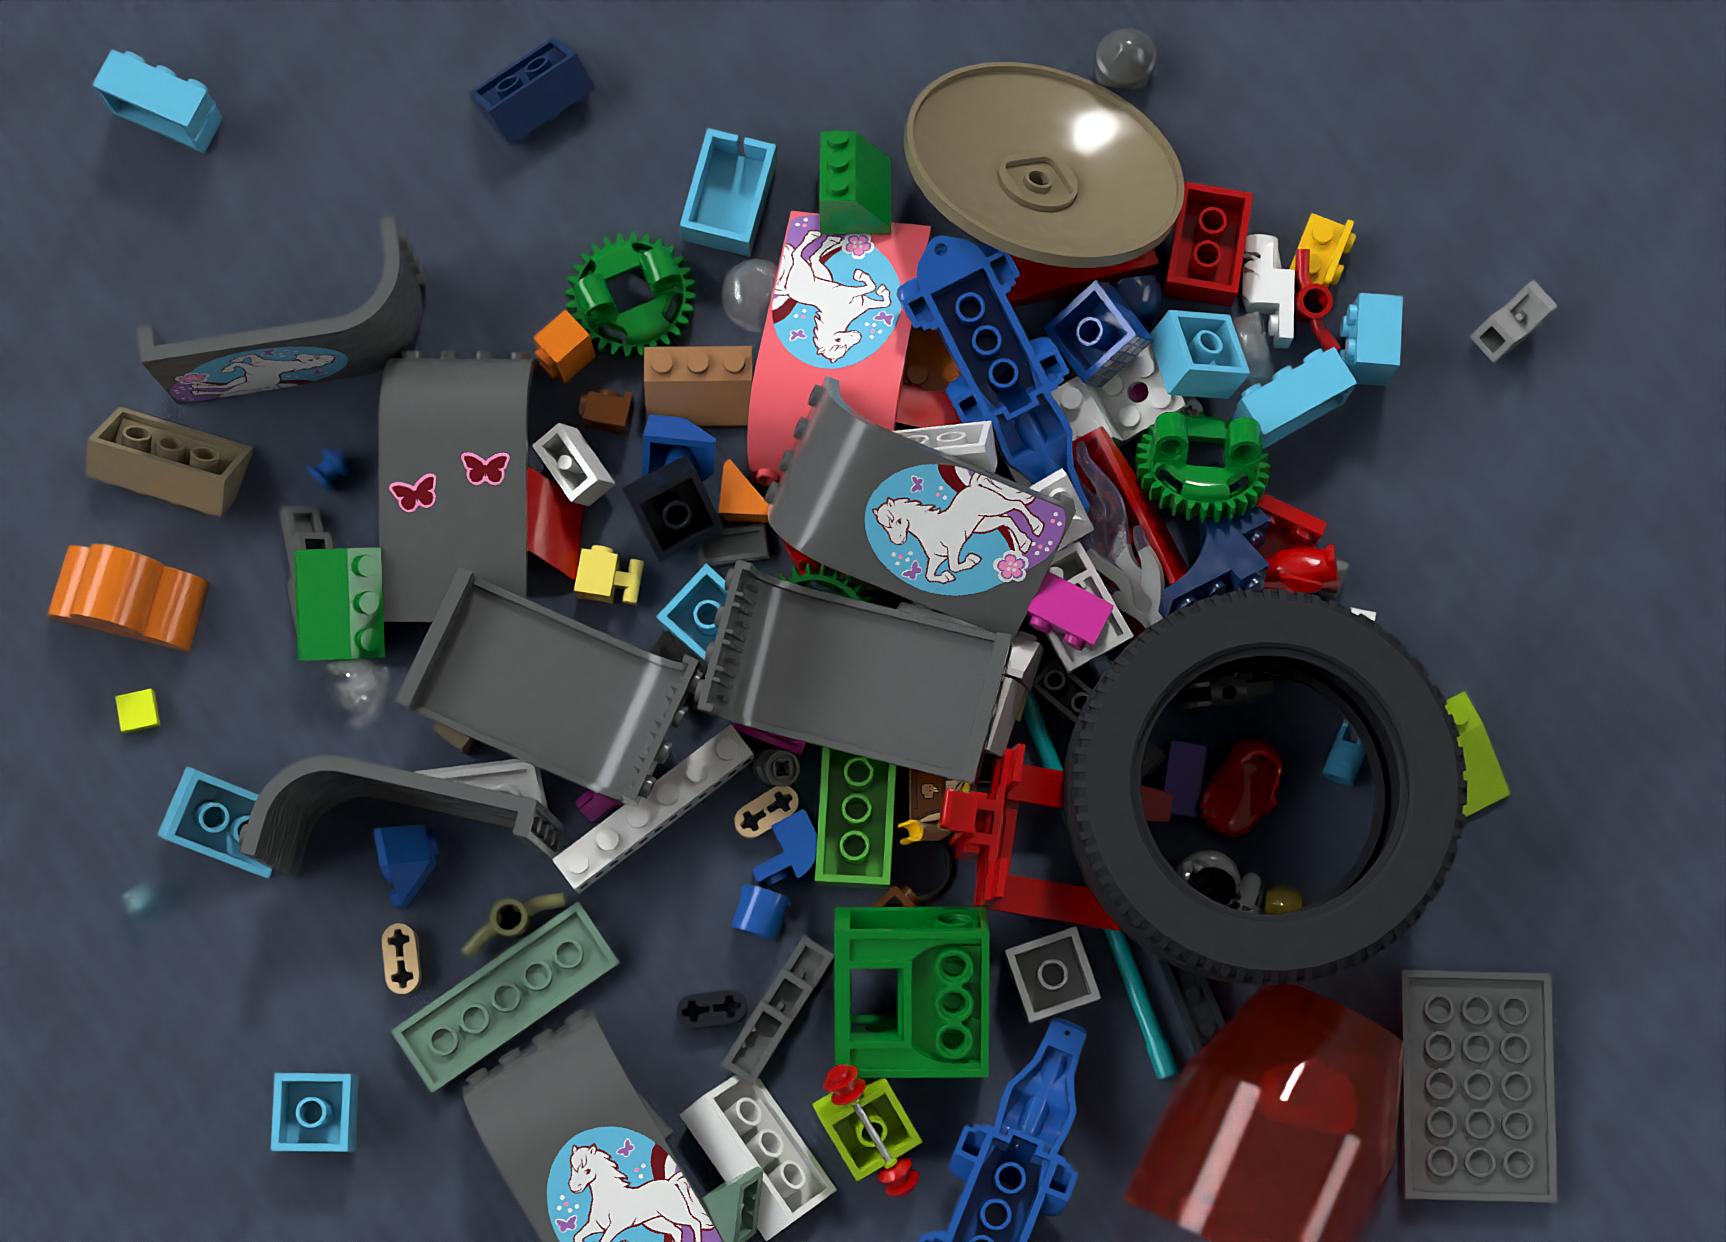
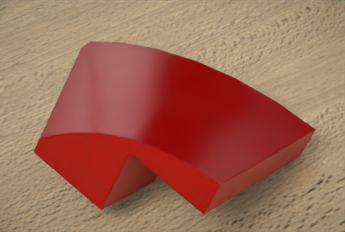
M528 466V554L544 562L547 567L576 582L584 505L571 502L560 486Z

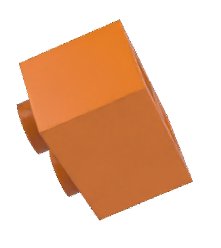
M566 309L533 337L537 347L534 353L540 360L539 366L551 379L557 376L564 384L596 357L590 335Z

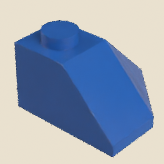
M649 414L643 434L642 477L686 456L695 467L701 481H705L714 474L716 439L686 418Z
M425 825L373 829L383 877H386L389 885H394V890L389 891L392 905L398 910L407 909L436 866L434 855L440 854L436 833H430V829Z

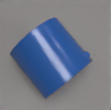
M744 884L743 887L739 888L741 895L731 928L751 936L776 942L786 909L791 907L790 898L768 889Z

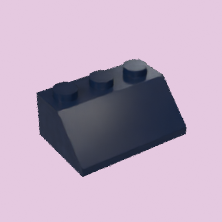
M552 37L468 94L498 136L510 146L513 143L517 144L525 141L531 135V131L540 125L555 121L560 116V112L570 105H577L585 101L589 96L588 93L596 89L577 53L557 38Z

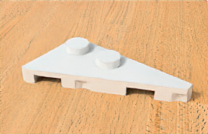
M520 759L415 771V773L535 799L548 809L540 769Z

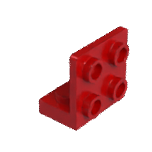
M1263 494L1261 500H1258L1256 504L1269 517L1270 524L1265 542L1256 550L1266 559L1280 550L1288 549L1295 545L1315 546L1328 523L1267 494Z

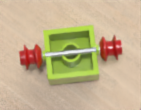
M845 1064L835 1066L827 1073V1078L823 1083L825 1091L831 1093L812 1104L823 1126L857 1182L880 1168L877 1179L879 1182L886 1184L885 1192L888 1196L904 1197L909 1195L916 1188L920 1176L916 1170L910 1169L912 1166L911 1159L901 1155L922 1143L921 1138L885 1078H856L858 1075L856 1066H846Z

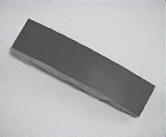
M803 935L721 1065L754 1085L834 959V953Z

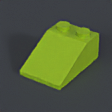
M1463 691L1446 700L1447 705H1445L1448 715H1453L1460 735L1457 737L1458 746L1463 747L1466 771H1463V780H1467V805H1463L1462 814H1465L1467 817L1511 793L1485 727L1466 692Z

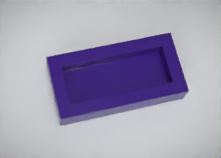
M1176 740L1169 742L1162 791L1173 795L1171 816L1189 819L1197 818L1207 746Z

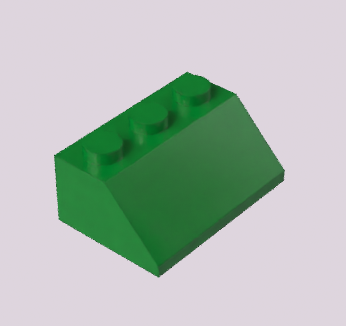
M820 131V234H891V159L856 131Z
M381 547L294 550L298 661L385 657Z

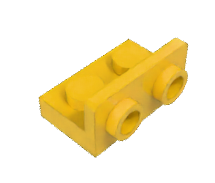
M1311 213L1297 249H1310L1309 275L1312 284H1322L1326 288L1330 284L1337 285L1344 269V265L1339 264L1342 253L1349 254L1356 238V234L1351 233L1355 221L1348 219L1345 225ZM1296 252L1290 265V270H1295Z

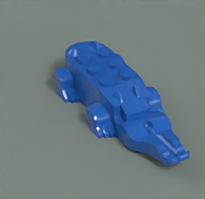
M943 235L934 237L929 241L918 263L917 277L902 284L897 289L896 296L914 329L922 327L924 331L930 328L932 331L937 329L960 375L950 382L945 390L955 413L962 424L992 421V428L1006 463L1022 474L1031 484H1036L1062 468L1068 475L1087 514L1090 505L1073 466V430L1050 393L1058 389V384L1064 382L1063 377L1069 374V370L1058 348L1050 338L1039 337L1031 341L1028 340L1005 294L1011 292V287L1016 285L1014 279L1020 277V273L1011 255L985 243L977 246L971 241ZM940 244L945 245V247L935 250L936 246Z
M1053 1018L1032 1061L1006 1084L999 1100L993 1127L987 1124H983V1126L974 1124L973 1128L967 1125L964 1126L948 1163V1169L954 1176L965 1181L946 1230L940 1229L939 1232L931 1230L929 1235L922 1232L918 1242H1027L1038 1213L1050 1217L1062 1214L1079 1175L1078 1172L1072 1170L1073 1165L1067 1163L1066 1158L1057 1153L1077 1113L1074 1074L1087 1036V1032L1082 1026L1063 1018ZM1067 1031L1069 1036H1066L1064 1032Z

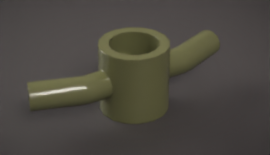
M564 892L537 896L523 904L515 899L507 898L500 900L491 911V922L477 930L461 951L470 959H473L487 941L498 934L509 939L522 937L531 927L532 915L542 910L566 906ZM510 908H513L516 912H521L522 918L519 925L514 926L512 930L502 928L503 912Z

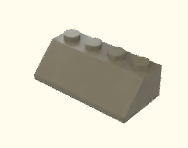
M119 406L87 439L85 476L98 479L105 484H114L131 489L138 494H147L167 500L171 504L190 507L207 515L222 517L236 500L253 454V447Z

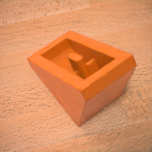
M728 459L723 466L718 513L727 522L769 524V504L764 501L765 499L739 468Z

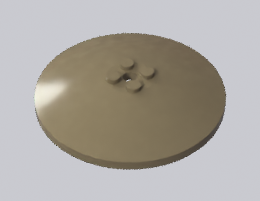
M991 62L959 68L931 82L915 100L907 119L904 132L905 157L914 180L926 198L947 219L966 233L987 245L1019 258L1047 265L1071 268H1095L1124 263L1146 254L1159 245L1173 228L1183 204L1185 189L1181 166L1174 150L1160 130L1143 113L1117 94L1088 79L1069 72L1019 62Z

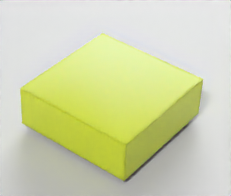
M153 689L115 696L120 728L124 734L161 726L155 691Z

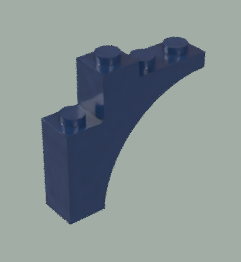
M1218 461L1206 466L1223 468ZM1235 482L1230 485V493L1239 489V484ZM1255 504L1253 509L1247 508L1243 516L1234 513L1232 520H1228L1222 515L1217 523L1214 522L1212 517H1206L1205 521L1201 523L1200 517L1194 516L1200 533V556L1183 577L1164 589L1158 609L1159 614L1163 618L1184 606L1192 605L1194 602L1208 597L1222 596L1224 593L1249 589L1259 592L1264 587L1269 564L1256 549L1266 540L1270 519L1257 504Z

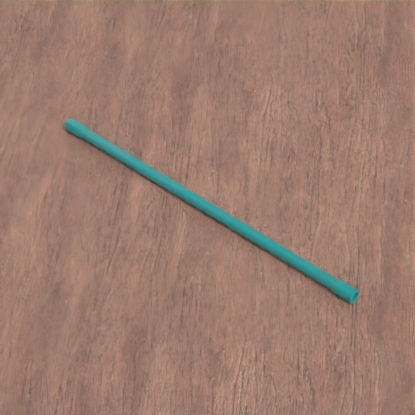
M1031 688V691H1028L1022 714L1042 768L1063 771L1033 689ZM1059 810V813L1061 815L1062 821L1066 829L1064 811ZM1103 929L1146 1041V1049L1157 1079L1159 1080L1178 1073L1179 1070L1169 1044L1159 1026L1124 931Z

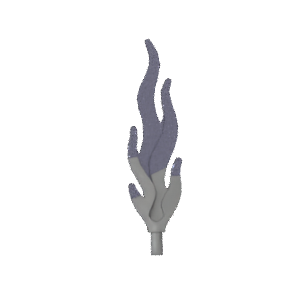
M1077 442V461L1085 475L1096 488V495L1086 487L1077 474L1082 490L1090 505L1087 516L1094 530L1089 532L1091 542L1087 535H1084L1077 539L1075 543L1080 541L1095 569L1118 586L1116 587L1107 580H1103L1117 608L1137 619L1146 629L1155 622L1157 623L1164 619L1158 612L1165 589L1161 562L1150 546L1141 525L1134 526L1133 528L1134 545L1140 557L1141 565L1137 562L1130 543L1124 501L1116 486L1089 457L1085 442Z

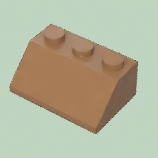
M752 346L644 347L646 423L649 414L686 418L699 428L748 427L750 396L754 377Z

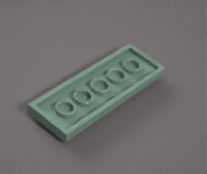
M576 902L398 1025L391 1032L431 1093L435 1094L621 963L581 904Z

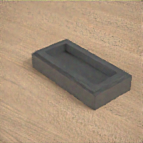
M765 523L724 528V530L695 544L699 570L705 564L711 568L735 565L737 560L749 563L770 560Z

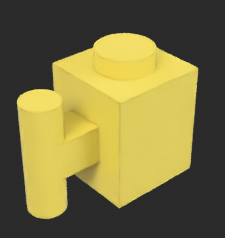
M598 545L592 546L591 550L582 549L574 592L579 599L613 604L616 588L624 589L622 602L636 605L644 562L630 559L628 572L619 571L621 561L618 554L613 553V549Z

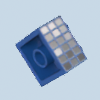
M1095 280L1044 327L1046 333L1082 382L1097 387H1103L1154 341L1121 295L1115 290L1114 286Z

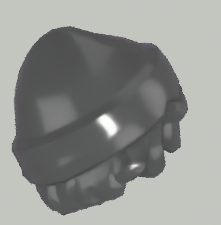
M1131 28L1116 30L1107 35L1100 42L1095 54V73L1098 83L1105 87H1113L1114 89L1134 90L1145 87L1150 77L1156 76L1158 72L1156 69L1158 60L1157 50L1152 39L1144 32Z
M1213 850L1195 852L1184 858L1175 869V872L1192 888L1215 902L1230 907L1236 900H1241V880L1237 866L1230 857L1221 852Z

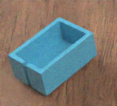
M112 49L92 84L112 114L202 153H205L223 119L216 107V101L211 98L208 88L204 84L191 78L188 81L177 78V75L165 66L157 65L154 68L145 64L144 59L130 51L122 54Z
M707 128L680 222L683 241L748 257L751 256L777 163L775 144L745 137L743 143L745 157L739 156L738 135Z
M1335 347L1325 352L1321 348L1307 355L1303 359L1304 364L1292 369L1291 366H1287L1272 376V382L1263 387L1260 383H1257L1246 389L1241 394L1243 398L1236 404L1237 408L1231 418L1232 421L1241 417L1253 418L1258 421L1261 426L1263 450L1343 405L1357 382Z

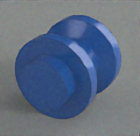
M324 448L321 451L323 460L316 467L307 465L304 469L326 491L331 493L334 490L332 481L339 474L347 477L351 473L346 468L350 461L336 448L331 452Z

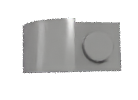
M1533 280L1506 306L1491 315L1470 338L1494 363L1542 324V321L1558 306Z

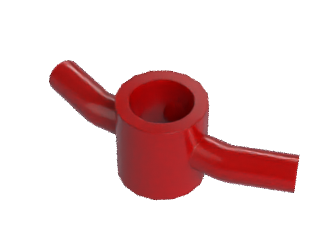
M1296 249L1295 277L1299 290L1294 293V318L1303 323H1310L1313 334L1326 351L1332 347L1339 350L1341 346L1326 328L1323 319L1332 308V294L1324 285L1312 284L1309 275L1310 249ZM1307 293L1313 295L1318 301L1319 307L1316 313L1308 311L1304 306L1303 299L1307 296Z

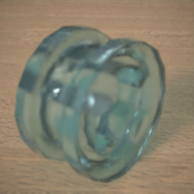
M148 881L133 887L120 898L122 905L127 904L129 906L127 912L130 916H135L147 910L159 899L157 893L150 892L151 884Z

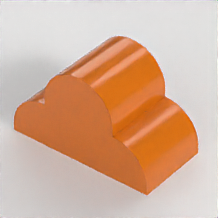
M91 544L90 548L70 545L63 561L47 617L61 622L189 652L210 583L196 575L164 566L153 558L127 549L105 544Z

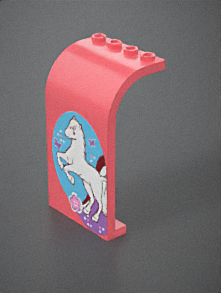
M791 211L751 389L747 431V452L751 482H757L764 486H770L772 481L779 482L783 471L778 468L786 449L793 450L797 441L793 437L796 425L800 417L807 419L812 407L807 405L810 393L815 384L822 385L826 375L839 380V394L844 402L853 410L875 424L890 431H895L900 392L913 331V325L908 320L896 294L897 289L902 284L917 277L918 263L929 241L932 240L931 226L891 222V234H820V214Z

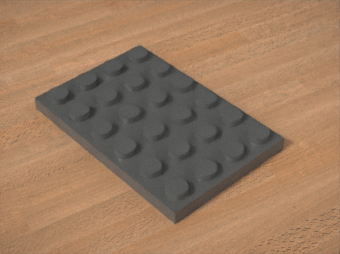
M1399 970L1402 1199L1558 1203L1551 973Z

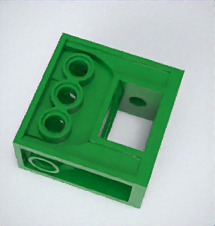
M835 907V1066L841 1064L856 1066L858 1069L856 1078L988 1077L990 931L986 907ZM897 968V1014H852V969Z

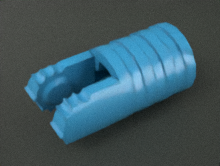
M1344 716L1322 775L1334 783L1351 787L1354 785L1366 751L1359 737L1356 744L1348 742L1353 726Z

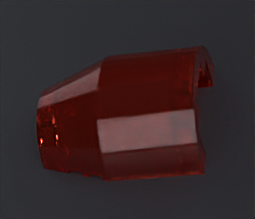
M1263 984L1237 1010L1238 1013L1213 1035V1038L1206 1046L1187 1062L1122 1200L1154 1217L1167 1220L1210 1242H1360L1395 1164L1404 1043L1379 1024L1320 994L1295 984Z

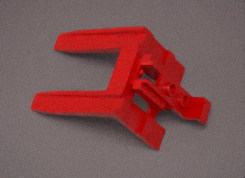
M1018 743L1012 749L1006 748L1003 751L1002 759L996 758L992 762V775L988 793L976 791L965 793L954 791L952 788H948L943 793L939 828L955 832L949 844L950 847H956L955 859L970 861L977 856L975 864L976 883L971 907H986V910L1122 931L1118 924L1100 906L1094 893L1088 887L1009 874L1019 804L1063 810V774L1065 771L1023 764L1026 744ZM1141 785L1140 791L1146 821L1156 823L1169 822L1173 795Z

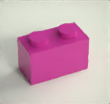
M1047 571L1034 599L1027 609L1026 617L1031 619L1029 624L1039 631L1049 634L1052 630L1064 636L1062 641L1068 646L1079 651H1083L1084 647L1092 650L1114 605Z

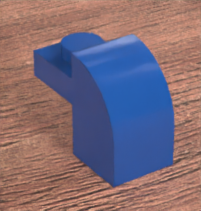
M805 809L771 825L783 853L751 869L759 886L764 883L768 887L779 884L788 878L786 872L793 870L798 882H800L815 867L817 834Z

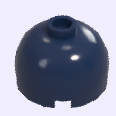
M1159 276L1130 277L1110 284L1114 286L1115 290L1121 295L1141 323L1153 319L1158 313L1161 305Z

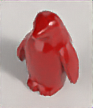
M1329 544L1324 549L1312 545H1295L1288 549L1280 550L1265 559L1269 564V568L1264 580L1265 585L1262 589L1286 590L1287 593L1294 594L1296 591L1311 594L1323 588L1340 589L1334 544Z

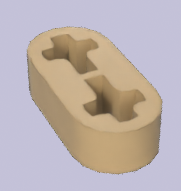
M777 786L739 809L735 815L734 824L737 832L743 838L750 840L760 838L772 830L771 825L798 811L799 799L797 793L788 786ZM781 794L784 798L790 796L793 799L789 802L790 810L787 812L778 808L769 813L768 809L776 804V795ZM762 812L765 813L766 816L757 822L758 830L753 832L751 828L743 829L741 827L745 823V814L750 813L752 817H756Z
M396 923L390 925L382 935L385 980L391 991L400 995H409L419 988L422 980L418 937L411 927ZM400 930L404 936L410 938L409 942L403 944L404 956L399 957L398 947L391 945V939L396 938L397 931ZM400 962L405 963L406 972L413 974V979L407 981V987L402 988L401 983L394 981V976H398L401 973Z

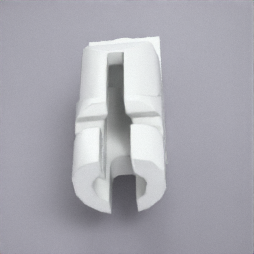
M1263 234L1248 235L1243 261L1246 264H1244L1242 269L1243 304L1246 311L1250 313L1274 314L1269 316L1268 335L1274 336V348L1288 349L1294 338L1295 270L1281 269L1278 239L1276 237Z

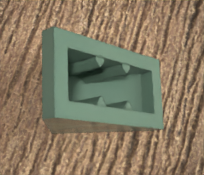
M758 1166L724 1182L701 1198L724 1242H745L756 1234L764 1169Z

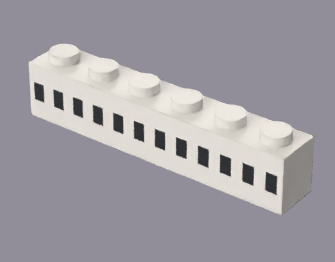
M730 724L655 782L648 799L642 797L637 807L625 804L552 859L578 894L752 763L754 760L753 752Z

